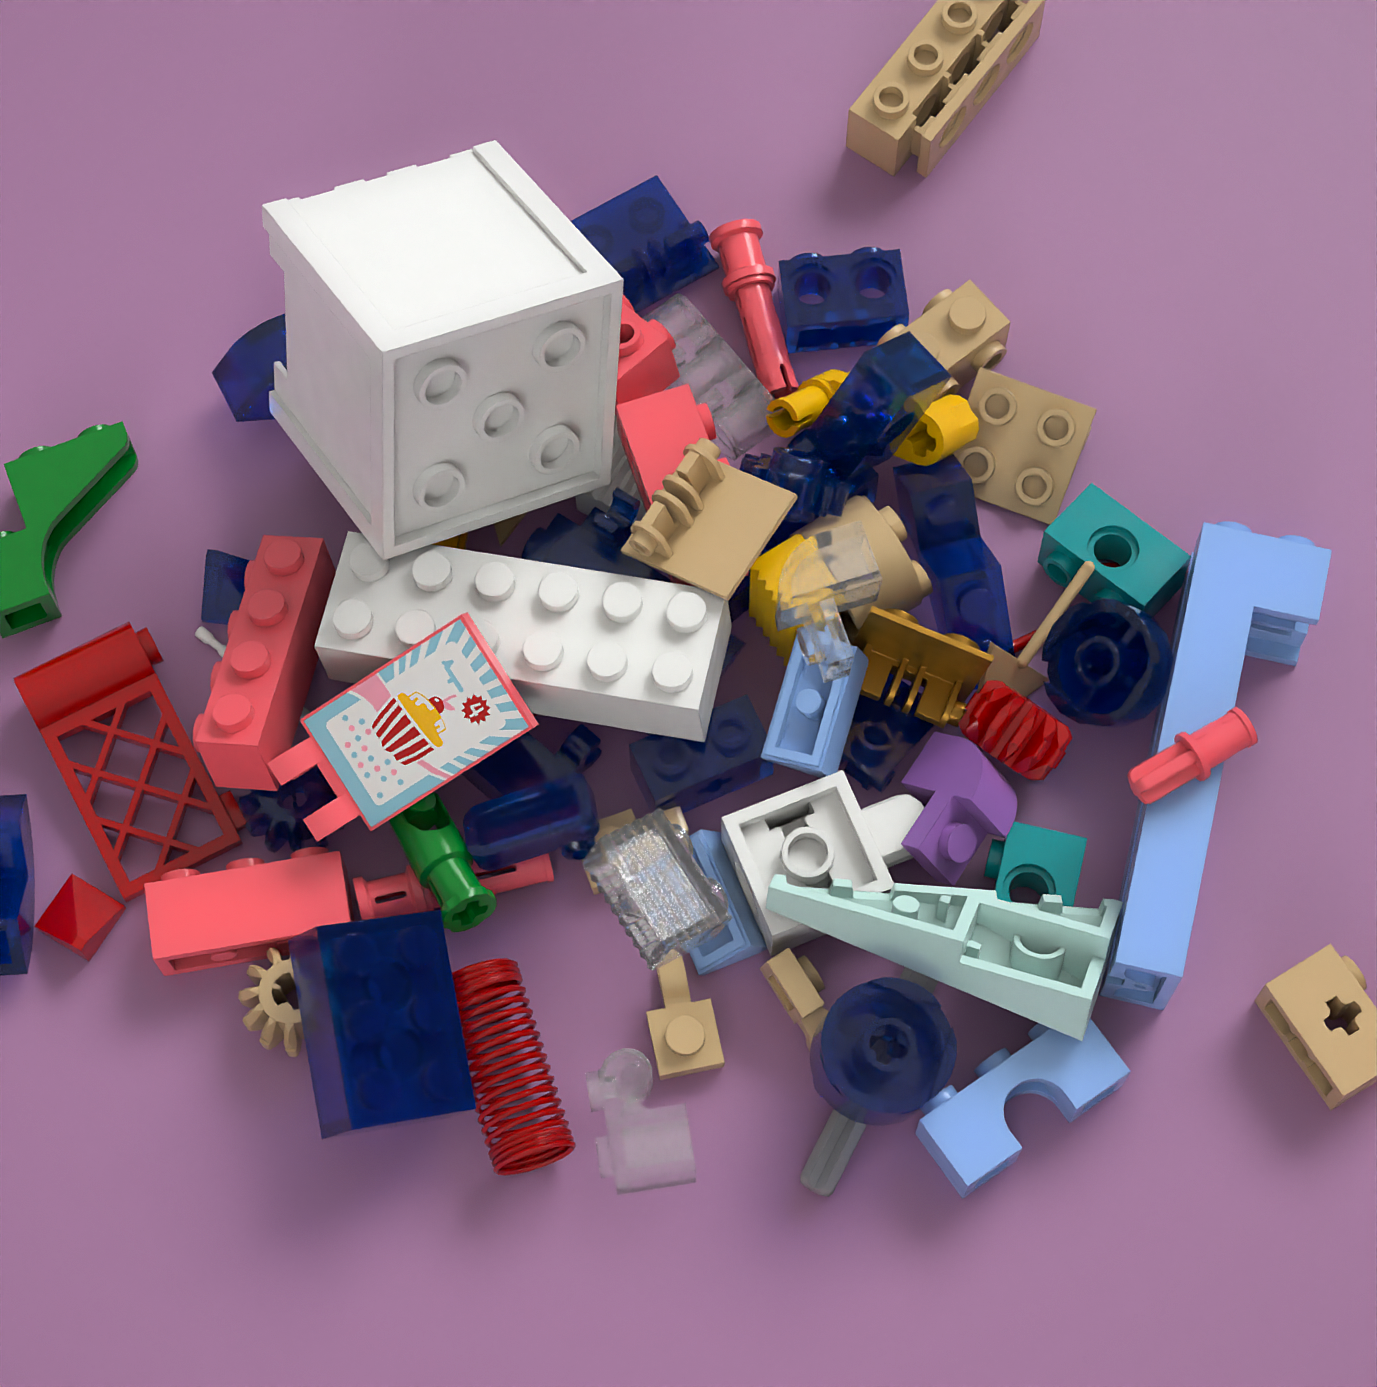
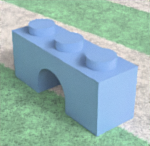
M1091 1018L1083 1041L1040 1023L1036 1024L1028 1032L1032 1042L1013 1055L1010 1054L1007 1048L997 1051L974 1070L979 1079L960 1092H957L953 1085H950L939 1091L921 1106L920 1109L925 1116L919 1120L915 1134L962 1199L1017 1161L1022 1146L1009 1130L1004 1118V1105L1009 1100L1027 1093L1044 1096L1051 1100L1067 1121L1071 1123L1123 1086L1131 1071Z

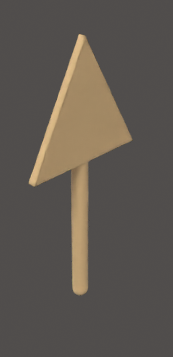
M1086 561L1083 563L1018 658L990 641L987 653L993 655L994 658L979 681L977 693L987 680H999L1027 697L1050 680L1028 666V664L1095 569L1093 562Z

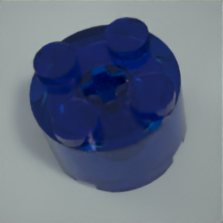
M882 977L862 983L848 990L836 1000L825 1014L812 1038L810 1066L813 1084L817 1093L841 1115L866 1125H891L904 1122L926 1106L924 1105L926 1102L931 1101L942 1091L952 1075L956 1062L957 1040L953 1027H950L941 1009V1004L925 988L901 978ZM878 1040L888 1043L886 1053L892 1059L886 1065L876 1060L877 1053L871 1049Z

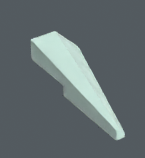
M775 874L768 887L766 909L1083 1041L1097 1000L1123 902L1103 898L1099 908L1071 907L1062 905L1061 895L1042 894L1038 904L1016 903L997 899L996 890L894 883L890 893L853 891L852 880L833 879L829 889L798 887L787 884L786 875Z

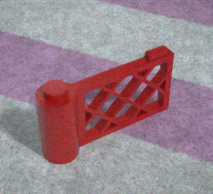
M130 622L116 627L13 678L126 903L145 893V883L161 881L163 874L173 870L194 869L243 844L237 832L248 827L231 791L229 790L218 796L152 666L164 660L147 627L135 632ZM153 696L162 713L154 738L151 739L121 730L128 708ZM113 716L110 726L99 723ZM168 728L179 747L164 743ZM84 729L106 736L95 768L70 761L60 741ZM117 739L149 749L138 781L106 772ZM160 752L186 760L190 771L182 794L149 785ZM77 774L91 778L86 792ZM102 781L134 791L123 824L97 816L93 808ZM196 782L207 802L191 798ZM145 794L178 804L166 837L133 827ZM188 807L214 815L223 832V835L200 847L176 840ZM104 829L119 833L114 848ZM129 837L163 846L155 869L130 881L121 864ZM172 850L186 853L169 862Z

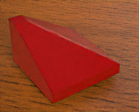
M71 874L34 927L89 962L124 913L126 907L81 878Z

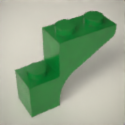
M123 421L113 425L100 424L91 426L83 430L77 438L52 447L37 446L23 452L18 459L4 464L26 528L17 532H0V635L2 638L62 617L54 586L55 569L62 550L138 468V457Z

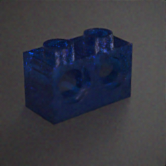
M863 247L853 251L851 254L822 256L818 253H802L790 260L778 261L777 291L782 330L788 354L877 345L882 336L898 324H904L905 327L908 326L909 307L900 249L883 250L878 247ZM873 288L880 290L885 295L879 298H868L859 292L864 289ZM814 294L822 297L824 301L818 304H807L799 298L803 295Z

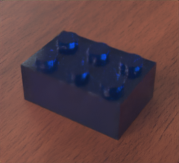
M441 910L316 926L288 940L322 1139L440 1120L476 1109Z

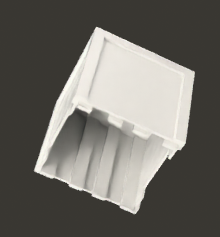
M496 140L473 146V149L452 154L448 159L419 167L412 165L387 172V176L369 181L362 179L336 186L333 191L304 199L297 197L287 200L284 198L262 205V222L264 229L269 234L270 255L284 271L287 370L280 361L274 362L275 390L269 391L270 412L382 560L611 484L624 279Z

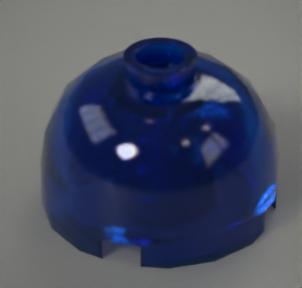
M1101 598L1102 600H1096L1091 603H1078L1071 606L1053 624L1043 645L1042 661L1048 662L1047 674L1049 682L1043 681L1047 696L1061 714L1083 725L1116 728L1144 719L1165 697L1173 660L1166 632L1153 616L1124 601Z

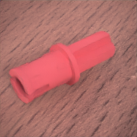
M1234 707L1227 711L1224 716L1210 722L1190 735L1186 732H1180L1175 735L1173 745L1129 770L1127 778L1134 795L1144 804H1152L1195 778L1199 781H1205L1211 775L1210 769L1246 747L1250 748L1258 742L1255 728L1247 715L1241 709Z

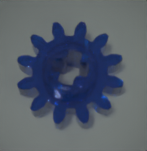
M774 447L772 456L761 453L759 457L746 453L741 460L739 468L743 472L797 494V500L783 519L792 522L811 523L813 522L814 515L826 517L827 514L841 517L851 487V482L840 479V474L826 472L828 467L827 460L815 454L794 448Z

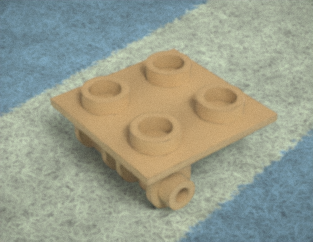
M980 367L967 400L971 411L978 418L979 431L977 437L952 455L946 457L937 484L1050 525L1057 518L1079 456L1088 440L1092 428L1091 424L1097 409Z
M700 438L696 444H688L683 450L684 459L673 475L668 474L662 481L664 488L654 492L652 495L653 504L642 520L634 521L630 527L632 534L622 547L621 552L729 601L798 497L793 492L717 461L721 454L719 447L708 439Z

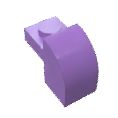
M934 731L901 781V784L925 807L901 845L937 882L954 886L988 833L1004 838L1007 837L1016 816L1017 797L1011 784L974 743L962 737Z

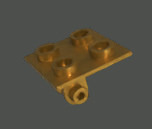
M874 606L871 607L851 644L852 646H857L869 660L860 691L861 695L878 701L889 673L893 674L894 676L883 703L890 707L903 678L910 681L911 685L901 712L908 714L919 687L922 686L924 689L914 716L942 729L946 723L954 727L959 726L958 722L966 710L964 707L967 704L964 702L994 658L993 655L981 651L977 643L963 635L954 633L942 635L920 626L918 620L905 611L894 608L881 610Z

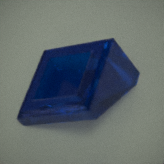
M207 549L201 614L202 622L228 625L231 613L234 610H239L245 592V570L250 560L219 550Z

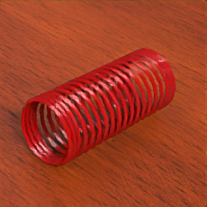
M508 958L481 961L449 974L438 984L437 991L439 992L441 1004L444 1005V1013L448 1014L446 1018L447 1023L452 1025L450 1033L455 1036L453 1043L459 1047L457 1055L462 1058L460 1065L461 1068L465 1069L464 1078L469 1080L467 1088L473 1092L470 1097L476 1103L474 1110L480 1114L477 1120L479 1124L483 1125L481 1129L482 1135L487 1137L484 1142L490 1148L488 1155L492 1161L491 1165L494 1167L493 1171L498 1175L506 1176L532 1171L554 1163L569 1155L575 1149L576 1143L573 1142L574 1137L571 1135V1129L567 1128L569 1121L561 1119L565 1115V1110L557 1108L562 1100L559 1097H555L558 1087L551 1085L555 1080L554 1076L547 1074L551 1069V1065L544 1063L547 1059V1054L540 1052L544 1044L537 1041L540 1037V1032L533 1030L537 1022L534 1019H530L533 1015V1010L526 1008L530 1000L523 997L526 993V988L519 986L523 979L518 963ZM520 991L512 997L495 1000L472 1010L461 1011L467 1006L477 1005L506 995L509 992ZM523 1002L515 1008L499 1011L478 1020L466 1021L475 1015L492 1012L509 1006L512 1003ZM526 1013L519 1019L503 1022L482 1031L469 1032L479 1026L498 1022L516 1014ZM453 1016L459 1017L456 1021L453 1020ZM530 1024L522 1030L507 1033L486 1042L473 1043L483 1037L501 1033L519 1025ZM457 1027L463 1028L459 1032L456 1030ZM533 1035L523 1042L511 1044L489 1053L477 1054L489 1047L501 1045L522 1036ZM460 1038L467 1039L463 1043L460 1042ZM536 1046L535 1049L527 1053L512 1056L496 1063L481 1065L493 1058ZM464 1049H465V1050H470V1051L467 1052L466 1054L463 1053V1050H464ZM539 1058L528 1065L513 1068L500 1074L485 1076L497 1069L511 1066L527 1059ZM468 1060H469V1061L476 1060V1061H474L473 1063H471L470 1065H467V1061H468ZM543 1069L542 1071L532 1076L521 1078L504 1085L489 1087L503 1079L511 1078L531 1070ZM471 1071H472V1072H477V1071H479V1072L476 1073L474 1076H471V1075H470V1072H471ZM547 1080L533 1088L508 1096L493 1098L507 1090L532 1082ZM474 1083H482L477 1087L473 1085ZM550 1091L537 1099L512 1107L497 1109L509 1102L536 1093ZM478 1094H486L481 1098L477 1097ZM553 1103L543 1109L523 1116L501 1120L534 1106ZM482 1105H490L484 1110L481 1109ZM556 1114L555 1116L542 1122L527 1127L506 1131L526 1121L546 1115ZM485 1116H494L488 1121L484 1120ZM489 1127H498L492 1132L488 1131ZM493 1138H502L496 1143L491 1142Z

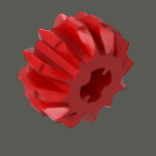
M987 680L980 691L973 694L964 707L966 709L965 713L958 722L962 734L968 737L970 741L1029 780H1044L1053 768L1056 769L1066 755L1065 750L1073 738L1068 726L999 680Z

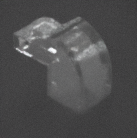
M861 520L820 532L803 541L789 555L779 578L775 601L777 629L780 631L803 624V627L797 628V638L803 658L808 666L818 665L824 683L849 676L854 659V654L839 612L877 601L883 581Z

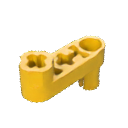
M830 369L807 379L800 384L796 392L771 401L767 406L768 411L781 410L766 415L769 428L779 437L788 438L794 436L798 431L811 425L824 426L827 431L923 466L934 464L952 455L965 444L976 439L979 431L978 418L971 411L968 401L959 395L949 394L934 402L852 371L846 373L836 369ZM876 405V413L867 410V408ZM881 418L884 419V425H883V426L880 425V424H881Z

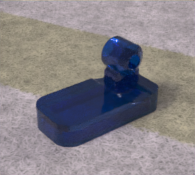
M571 773L473 806L464 816L463 829L467 850L477 866L486 871H493L555 851L559 847H561L562 855L568 860L580 861L587 859L597 851L595 836L600 830V823L594 792L585 776L581 773Z

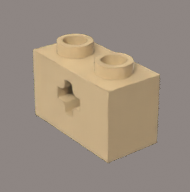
M1331 943L1266 983L1254 1001L1330 1110H1333L1377 1082V1008L1364 991L1367 988V984L1358 966L1348 956L1340 957ZM1327 1017L1330 1020L1342 1017L1348 1027L1345 1030L1339 1027L1331 1031L1324 1021Z

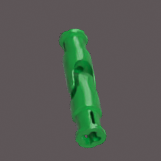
M432 792L389 820V824L419 883L424 888L431 889L441 908L439 920L444 928L449 929L451 932L466 931L476 927L492 915L497 907V899L491 890L486 889L480 884L471 867L473 865V855L437 793ZM434 825H435L436 828H437V830H429V829H431Z

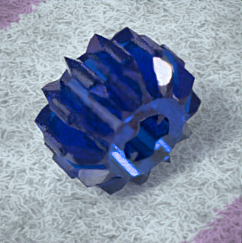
M317 765L300 777L282 786L279 785L278 791L249 789L250 793L239 797L238 802L241 812L250 815L245 824L249 834L252 837L265 835L264 843L268 851L276 853L288 841L293 853L305 848V840L313 838L318 847L326 848L329 845L327 836L317 842L303 821L307 816L338 798ZM296 793H304L307 799L300 807L296 803ZM290 795L294 800V809H286L283 801Z

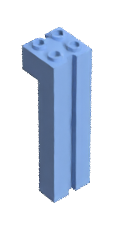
M1223 521L1216 524L1203 522L1181 587L1147 759L1173 745L1176 734L1186 732L1190 735L1210 722L1224 716L1227 711L1235 707L1245 655L1296 666L1300 647L1307 635L1309 624L1317 625L1319 621L1331 549L1317 547L1314 542L1301 536L1285 535L1275 538L1252 533L1250 528L1236 522ZM1224 762L1210 769L1211 775L1205 781H1199L1195 778L1152 804H1144L1138 800L1118 899L1123 904L1103 974L1099 996L1164 1010L1181 981Z

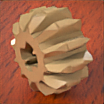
M296 941L293 944L290 959L283 960L280 952L275 947L269 948L267 958L272 966L265 970L260 966L250 965L247 969V975L257 986L239 991L238 999L241 1004L252 1008L243 1017L248 1031L262 1030L259 1041L267 1050L276 1047L284 1039L285 1050L290 1057H297L299 1055L302 1039L306 1038L309 1039L316 1051H323L326 1045L320 1032L326 1028L333 1033H343L345 1024L334 1012L346 1011L353 1007L351 994L340 990L349 981L343 967L329 969L332 958L325 949L319 950L308 960L307 949L302 942ZM299 989L307 1004L300 1009L294 1010L289 1004L286 995L292 990Z

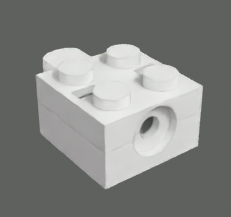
M841 770L721 817L722 844L771 956L779 954L787 948L791 949L826 935L821 931L766 909L768 887L774 875H786L787 884L798 887L829 889L833 879L852 880L853 891L890 893L894 882L887 868L914 858L901 843L925 808L920 801L911 795L903 794L860 809L844 771Z

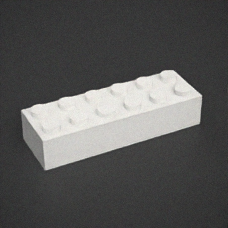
M348 531L314 645L329 679L357 683L453 619L468 612L531 713L705 742L732 628L727 600L695 586L432 544L382 560L363 533Z

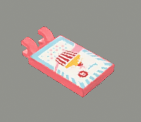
M466 612L301 718L300 722L310 737L267 764L281 786L300 777L316 765L324 775L338 798L303 819L318 842L358 816L362 817L370 832L539 724L474 621Z

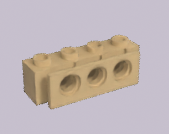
M937 0L849 108L846 147L892 176H895L910 156L914 154L918 157L917 173L927 178L1037 40L1040 34L1046 0Z

